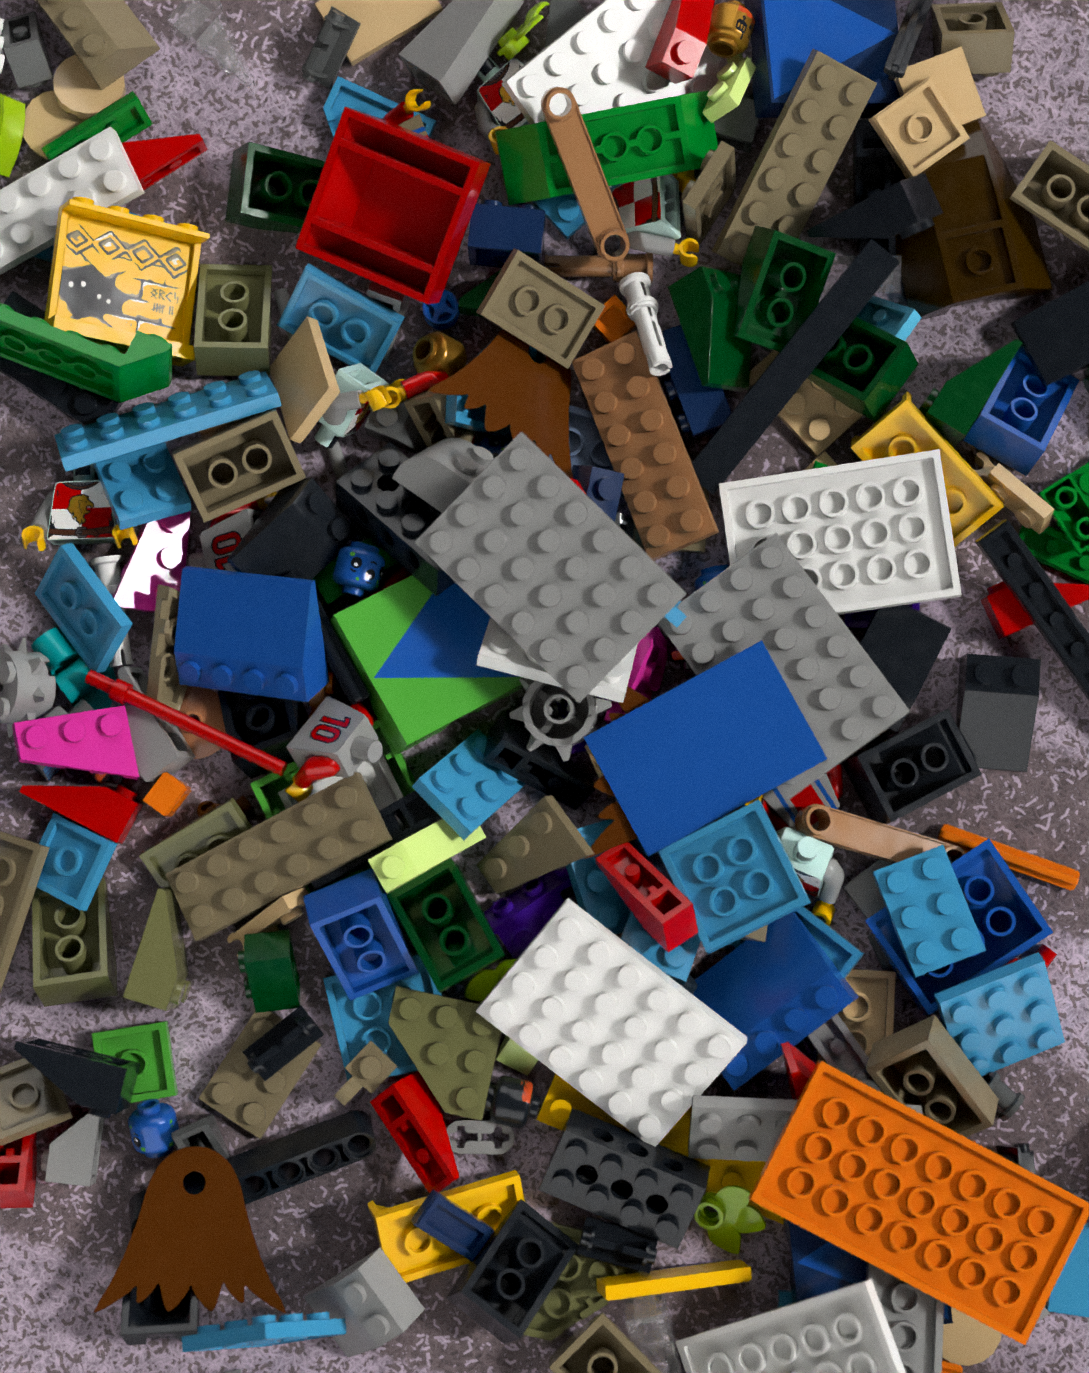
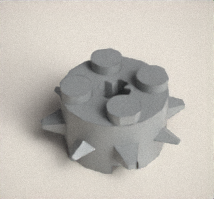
M23 637L18 651H13L7 644L0 646V723H7V732L10 738L13 734V723L40 719L43 713H50L56 695L55 676L48 675L45 665L50 662L48 657L41 652H27L25 637Z
M521 677L519 681L526 691L522 700L523 706L509 714L511 719L524 721L526 728L531 733L527 745L529 751L545 743L555 746L562 760L569 761L573 745L581 743L585 740L583 737L596 731L595 726L598 722L599 713L611 708L612 703L589 694L578 703L562 687ZM566 700L569 703L566 708L569 714L566 718L560 716L556 720L553 717L556 713L553 705L557 701L562 704Z

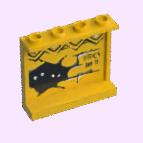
M85 197L69 199L58 210L44 320L58 329L75 331L94 343L111 345L123 354H126L137 330L145 334H156L172 344V365L182 367L194 361V346L189 345L200 251L201 244L209 239L210 234L198 231L197 226L189 223H178L177 225L165 223L164 218L157 215L146 214L141 217L129 214V209L121 206H108L107 208L94 205L93 200Z

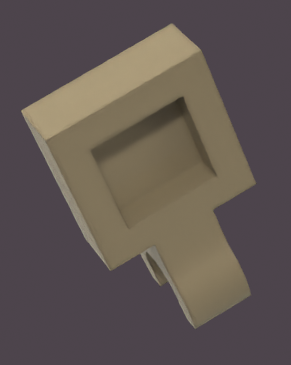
M371 1040L345 1067L352 1077L334 1096L345 1106L363 1086L372 1094L398 1065Z

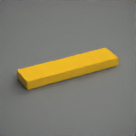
M739 1259L650 1271V1274L638 1272L596 1278L597 1292L607 1301L750 1282L752 1280L751 1266Z

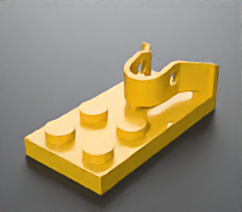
M908 391L902 395L901 402L861 436L856 435L851 439L850 448L862 461L940 449L954 547L1004 507V503L912 403V395Z
M516 1170L439 1192L490 1225L494 1231L519 1200L522 1199L525 1202L520 1175ZM428 1196L392 1207L376 1205L373 1200L368 1202L369 1212L374 1218L379 1247L406 1283L470 1262V1260L412 1223L411 1219Z

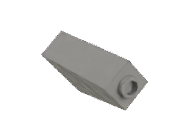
M452 0L398 55L416 80L455 105L481 69L524 1Z

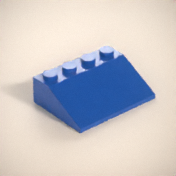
M185 566L182 569L174 646L180 685L308 702L329 683L315 580Z
M990 839L985 840L951 863L986 951L914 978L886 907L864 920L901 983L923 1015H930L938 1009L934 994L1004 966L1053 933Z
M795 912L768 924L765 942L746 940L696 978L697 989L693 993L696 998L748 1037L744 1047L721 1072L734 1091L782 1056V1043L789 1042L795 1046L859 998Z

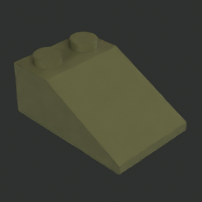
M200 264L194 337L197 375L240 376L245 372L257 370L260 373L266 371L270 377L272 265Z
M105 878L101 879L87 911L79 910L39 888L35 890L32 898L33 988L44 1007L118 996L117 962Z
M158 888L123 998L167 1011L178 1007L180 1002L185 1003L191 988V981L186 980L189 971L179 904L172 889Z

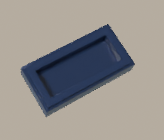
M434 1189L411 1219L415 1226L472 1262L494 1233V1229L490 1225Z

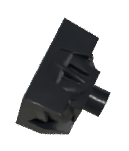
M157 1283L151 1294L140 1303H137V1286L123 1296L120 1335L127 1345L146 1344L147 1338L151 1340L171 1338L179 1339L182 1342V1336L197 1334L200 1301L196 1297L192 1286H190L181 1302L171 1311H167L164 1306L159 1283Z

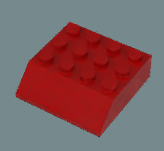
M344 107L295 248L427 305L439 303L491 164L392 122Z

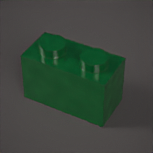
M280 930L244 935V950L238 951V964L240 973H247V976L244 977L245 995L247 999L253 998L256 1013L298 1008L300 1006V977L290 931Z

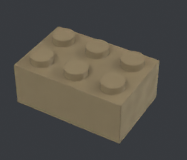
M275 408L244 417L172 449L173 457L204 523L306 478Z
M936 1015L873 1043L866 1070L885 1095L905 1105H921L924 1116L964 1137L971 1136L993 1126L999 1101L998 1097Z

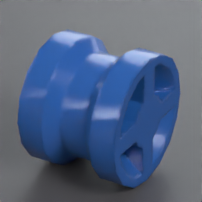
M448 290L443 291L439 303L428 305L423 303L422 305L425 321L433 329L447 330L454 326L458 320V302L455 296Z

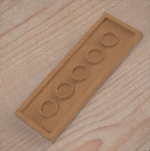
M634 331L573 360V367L615 472L624 473L622 492L646 553L656 561L719 533L659 379L649 371L638 331Z

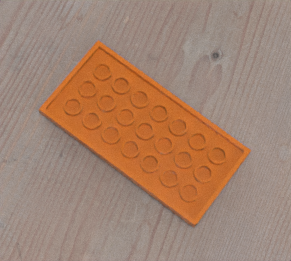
M818 1060L748 1197L760 1206L1023 1345H1026L1089 1217V1202L821 1060Z

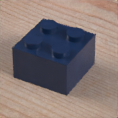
M482 200L481 204L476 203L470 219L468 237L470 265L502 268L513 248L542 265L545 239V210H539L538 206L528 203L518 204L517 207L502 206L503 204L496 200Z

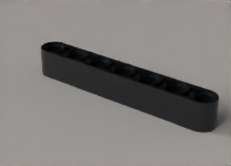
M353 1110L234 1155L226 1160L231 1164L238 1177L246 1205L371 1156L375 1151L376 1141L370 1116L363 1111ZM197 1171L188 1173L183 1180L184 1189L190 1194L202 1192L206 1184L204 1176ZM146 1190L135 1194L130 1200L131 1234L137 1223Z

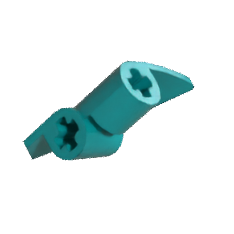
M52 628L32 643L31 648L34 652H41L48 657L50 662L45 665L52 676H55L57 686L73 707L81 699L85 700L94 710L111 707L113 700L109 698L108 693L85 683L86 675L90 669L61 629ZM110 664L105 672L100 673L115 681L117 680L113 668H110Z

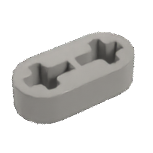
M465 1118L456 1119L446 1128L452 1151L459 1154H503L510 1150L515 1139L512 1127L494 1123L490 1119H482V1121ZM458 1126H465V1132L478 1133V1139H468L465 1141L464 1146H457V1140L451 1139L450 1134L455 1133ZM499 1126L502 1127L504 1134H509V1140H503L502 1147H495L494 1141L482 1139V1134L494 1133L495 1127Z

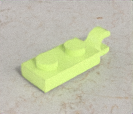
M739 54L732 58H726L728 64L717 73L716 77L718 80L716 85L708 92L707 96L709 99L702 112L711 123L739 106L756 69L752 62V57L748 58L747 56L743 58L742 54Z

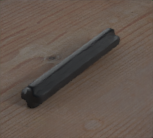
M910 0L883 68V72L889 75L888 80L895 81L896 78L904 77L933 0Z
M300 568L284 576L308 580ZM317 598L326 660L350 703L353 705L367 699L370 696V692Z

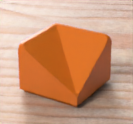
M164 772L144 797L143 801L163 816L172 817L192 790L186 783L170 773Z

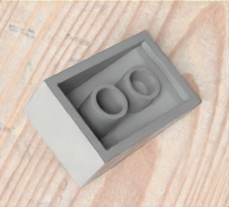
M380 1247L304 1296L315 1313L329 1312L330 1319L345 1318L347 1334L332 1337L347 1358L376 1349L402 1334L425 1310Z

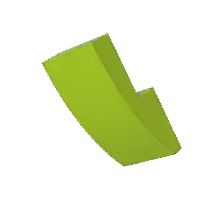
M0 93V175L9 178L19 154L23 138L25 104Z

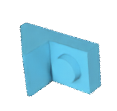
M872 296L856 316L903 341L907 339L922 318L913 308L876 296Z

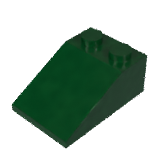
M247 142L233 151L225 222L259 230L300 234L325 161Z
M755 226L742 263L734 336L780 352L819 303L836 253L777 230Z
M700 266L668 286V290L702 386L745 392L749 389L752 342L734 336L741 275Z
M856 317L807 379L847 407L876 422L918 366V362L907 342Z
M1015 339L946 381L940 390L933 387L919 407L920 412L953 448L966 436L1023 342Z
M452 858L387 894L439 993L505 956L476 896L461 869Z

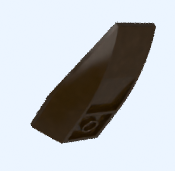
M981 118L962 125L970 137L967 141L920 173L926 174L943 211L942 214L932 218L935 225L903 240L900 234L896 235V259L900 262L897 266L907 307L915 309L922 317L920 320L945 315L951 307L1013 293H1015L1017 299L1052 290L1035 219L1029 211L1010 199L1017 185ZM895 162V183L905 180L906 177Z

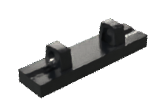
M414 790L379 811L392 840L312 881L311 884L316 891L330 885L368 863V859L442 818ZM395 815H396V816L401 820V822L403 823V825H404V827H405V830H404V831H403L402 828L400 827V825H399V823H398V821H397Z

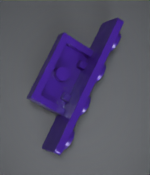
M566 866L523 884L521 888L507 897L498 899L489 909L484 911L494 934H498L514 959H517L565 902L560 892L572 885Z

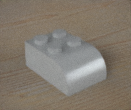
M446 438L403 462L397 468L392 479L443 513L494 458L490 451L483 447L475 446L469 441L461 438Z

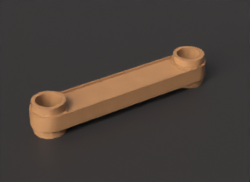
M558 86L552 87L545 91L541 98V110L595 250L600 257L607 261H620L629 251V238L576 99L568 89ZM561 93L566 98V109L561 114L555 115L550 110V100L554 95ZM611 235H618L620 239L619 249L615 253L607 254L604 249L606 239Z
M821 804L803 807L795 817L796 829L804 835L829 845L893 864L941 845L944 846L952 862L966 854L962 848L953 844ZM811 813H814L818 818L819 826L817 830L810 824Z

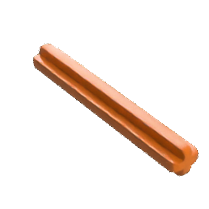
M943 824L937 840L962 848L965 853L989 839L949 824ZM991 840L1010 870L1069 891L1074 890L1078 884L1080 877L1078 870Z

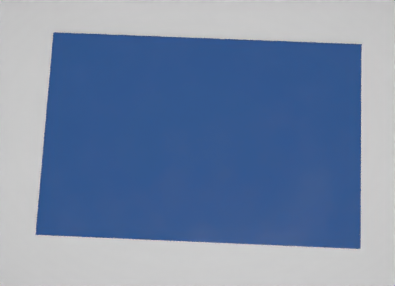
M762 640L583 737L648 856L827 760L825 753Z

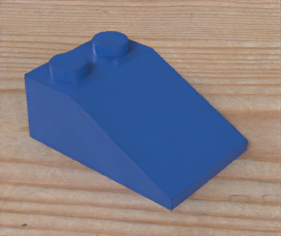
M1020 347L963 441L1027 476L1044 453L1079 380L1070 375L1044 387L1024 348Z
M372 868L303 896L309 925L350 1001L419 973L387 895Z

